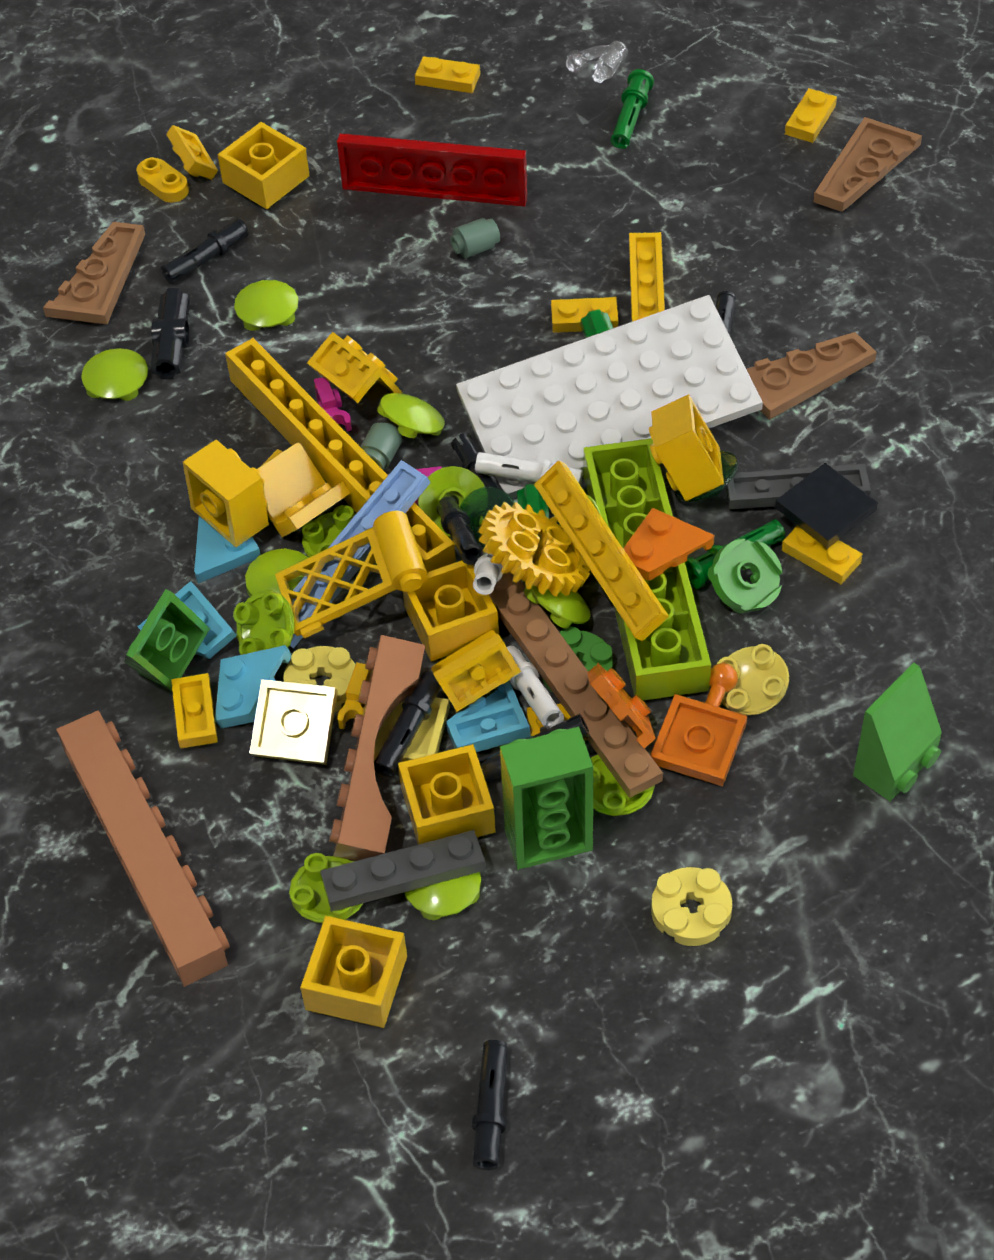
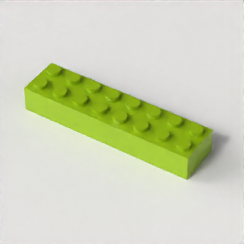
M652 438L583 447V475L587 493L596 502L603 520L623 548L652 508L673 516L660 465L656 463L650 450V445L653 444ZM684 562L676 567L667 568L663 574L650 581L645 580L669 615L645 640L641 641L634 637L614 606L634 696L638 695L642 700L671 697L675 694L684 695L709 691L711 662Z

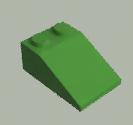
M165 589L135 641L130 645L124 662L138 674L172 691L171 679L182 677L209 632L210 627L173 592Z
M914 662L865 711L854 767V777L890 802L900 791L903 793L908 792L918 777L917 773L923 767L929 769L941 753L938 746L942 731L921 668Z

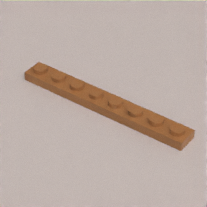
M503 573L501 579L496 582L493 592L489 594L498 611V617L536 667L571 718L579 713L582 715L590 734L586 739L628 797L631 798L662 782L663 772L647 750L637 742V737L624 720L620 721L608 704L591 686L587 669L539 604L531 602L525 596L524 590L526 587L520 580L515 583L512 573Z

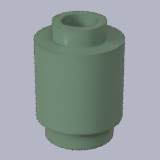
M480 218L454 228L453 236L450 238L451 245L456 254H461L463 258H468L494 248L495 244L500 242V232L492 218L487 220Z
M375 423L371 426L360 447L382 470H385L389 467L399 449L402 437L397 428L392 424Z

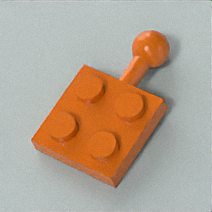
M719 663L711 668L709 682L711 689L705 703L681 695H674L650 755L659 767L723 787L747 724L746 715L720 708L725 693L733 690L738 682V675L734 667L726 663Z

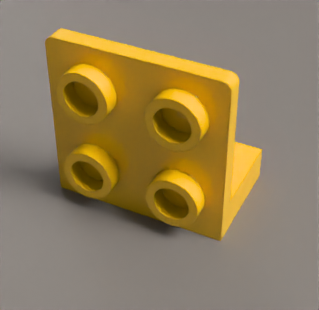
M332 332L307 362L312 369L357 403H359L376 381L390 392L402 394V391L395 384L398 378L385 368L386 365L372 353L366 354L362 351L363 348L348 335L343 340Z
M300 443L292 445L257 469L265 481L263 488L268 504L267 515L281 537L299 529L350 494L343 481L333 487L328 482H325Z
M494 630L486 632L431 667L432 672H434L433 675L457 712L467 705L473 704L478 698L499 685L505 684L521 672L505 643Z

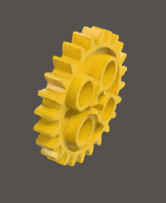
M503 502L501 507L495 505L492 511L489 510L478 530L482 534L479 542L485 544L483 551L493 555L490 560L491 563L503 566L501 569L502 573H512L515 583L523 580L527 589L530 590L533 585L537 586L539 592L543 595L548 589L555 597L558 596L559 592L568 596L571 591L576 593L590 575L589 567L562 526L557 524L556 517L547 518L544 510L541 509L536 513L528 504L523 509L517 502H514L512 507Z

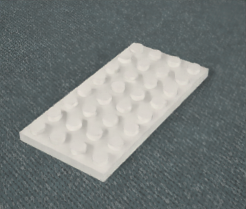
M710 295L456 384L457 392L483 453L544 463V460H550L553 462V465L560 460L567 467L584 470L583 447L651 438L649 433V427L652 426L651 411L688 394L708 428L762 410L763 405ZM495 476L510 500L517 498V491L523 489L525 485L535 484L533 482Z

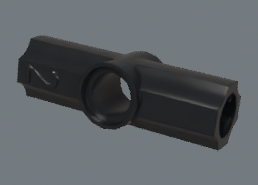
M168 288L164 294H161L158 317L152 320L153 352L151 370L152 374L160 376L161 379H174L175 375L181 373L183 350L189 346L188 312L190 300L189 295L182 292L179 288Z

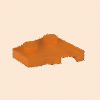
M652 508L623 549L642 577L650 581L663 574L667 568L676 567L686 562L688 555L702 547L705 551L712 548L715 535Z
M598 663L587 672L591 686L608 704L620 721L625 720L636 732L637 742L645 749L656 739L648 716L651 710L638 695H635L633 698L628 695L623 689L626 686L625 682L614 669L610 668L606 671Z

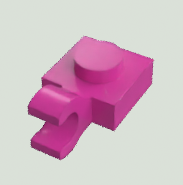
M324 377L314 379L317 403L337 424H343L347 432L351 431L350 415L346 411L338 409L342 408L338 389H331L329 381Z

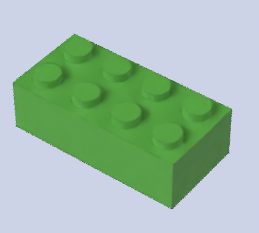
M580 728L557 729L547 735L531 739H517L507 745L500 746L504 826L517 870L593 851V764Z

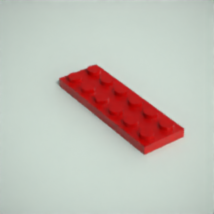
M339 133L337 147L343 190L526 207V150Z

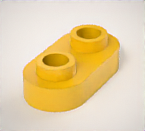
M150 157L138 164L136 171L139 183L161 200L174 203L187 197L189 188L186 177L162 159Z

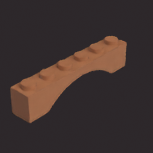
M381 635L377 648H369L365 669L372 671L370 680L362 681L358 702L365 705L363 714L355 715L351 736L357 738L356 748L348 749L344 765V771L350 772L348 784L341 783L336 804L338 807H343L341 820L334 819L329 837V842L336 843L333 857L358 861L385 854L392 816L382 800L376 782L373 760L375 739L385 719L407 696H411L415 689L425 649L423 644Z

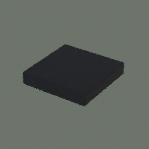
M824 463L776 499L775 508L828 549L877 510L878 502L827 463Z

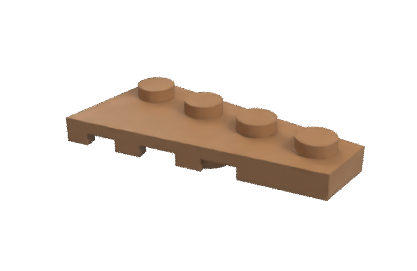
M864 117L814 192L813 202L843 212L921 145L922 135Z
M112 222L92 247L93 253L86 260L82 259L76 266V274L69 282L65 280L58 288L59 295L54 301L49 300L43 307L45 317L108 324L144 239L145 231L143 225Z
M856 332L816 343L815 349L786 352V357L771 362L768 358L756 361L754 367L747 368L746 370L763 402L762 410L760 411L770 420L875 362L877 352Z

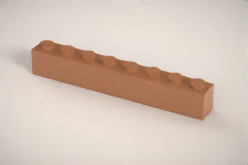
M98 710L57 728L56 730L63 749L183 986L185 987L228 966L224 950L230 948L228 940L220 926L213 929L209 918L213 917V913L205 896L197 897L192 888L196 887L197 883L188 865L180 866L177 858L181 856V852L172 835L164 836L161 828L166 827L164 819L156 805L151 808L149 807L146 799L151 797L142 777L134 779L131 771L136 769L127 749L119 750L116 743L121 742V739L113 722L105 723Z

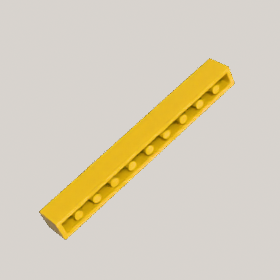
M254 338L226 352L225 356L230 381L291 445L296 443L302 445L321 476L331 487L342 481L345 483L350 494L343 499L357 513L388 475ZM414 502L405 514H407L426 571L430 572L456 563L454 542Z

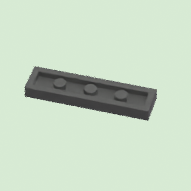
M865 464L831 466L870 496L871 489ZM819 467L725 473V488L729 509L775 506L776 499Z
M472 830L328 868L320 872L332 912L485 871L486 865L475 831Z

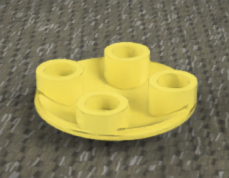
M766 644L742 648L728 657H723L717 663L731 665L738 675V682L735 688L725 693L722 704L730 711L743 715L764 713L776 706L787 691L789 685L787 665L781 656Z

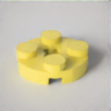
M316 646L308 649L301 648L294 651L291 655V661L286 666L283 680L290 683L336 688L338 693L335 712L342 708L341 704L346 701L345 692L356 664L350 658V653L342 647ZM318 676L331 678L326 679L324 685H317L316 680H313Z
M680 868L659 877L657 886L652 894V918L657 929L662 933L665 931L668 935L674 937L675 942L686 946L704 945L714 941L720 936V931L725 928L726 924L728 925L732 913V897L728 887L721 880L717 871L711 868ZM686 900H695L701 905L698 906L696 913H690L688 907H681V904L686 903Z

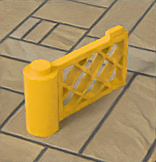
M402 511L386 512L377 517L372 528L275 574L280 592L290 603L294 614V634L297 637L302 635L304 638L324 630L323 624L392 591L414 592L421 588L428 577L407 514ZM370 543L371 550L365 562L353 558L359 547ZM332 560L340 561L332 577L320 574L325 563ZM349 565L361 568L353 584L341 580ZM370 571L380 574L382 583L370 589L362 587ZM300 575L307 577L300 592L290 590L288 581ZM317 580L328 583L321 599L309 596ZM337 587L349 590L344 601L338 604L329 603ZM305 602L316 605L311 617L302 621L299 620L298 615Z

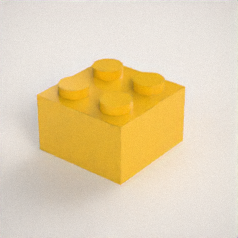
M263 122L258 123L217 154L222 182L265 209L271 207L310 176L306 147Z
M690 395L683 396L651 411L652 426L649 427V433L653 444L650 445V450L658 465L663 463L666 467V476L671 488L674 491L679 490L685 501H688L723 485L724 478L720 447Z
M214 440L183 461L191 509L233 546L238 547L269 525L267 516L268 504L263 488L265 485L264 478L256 468H250L241 461L239 455L232 448L227 449L218 440Z
M463 560L427 572V580L418 590L414 592L403 591L404 608L422 644L425 645V651L431 662L453 654L490 630H494L496 634H499L498 611L489 594L482 595L475 591L473 588L475 579L474 565H468Z
M473 744L398 763L401 789L418 845L472 830L475 831L476 837L496 833L494 806Z
M325 915L300 987L305 1010L384 1028L407 959L404 933Z

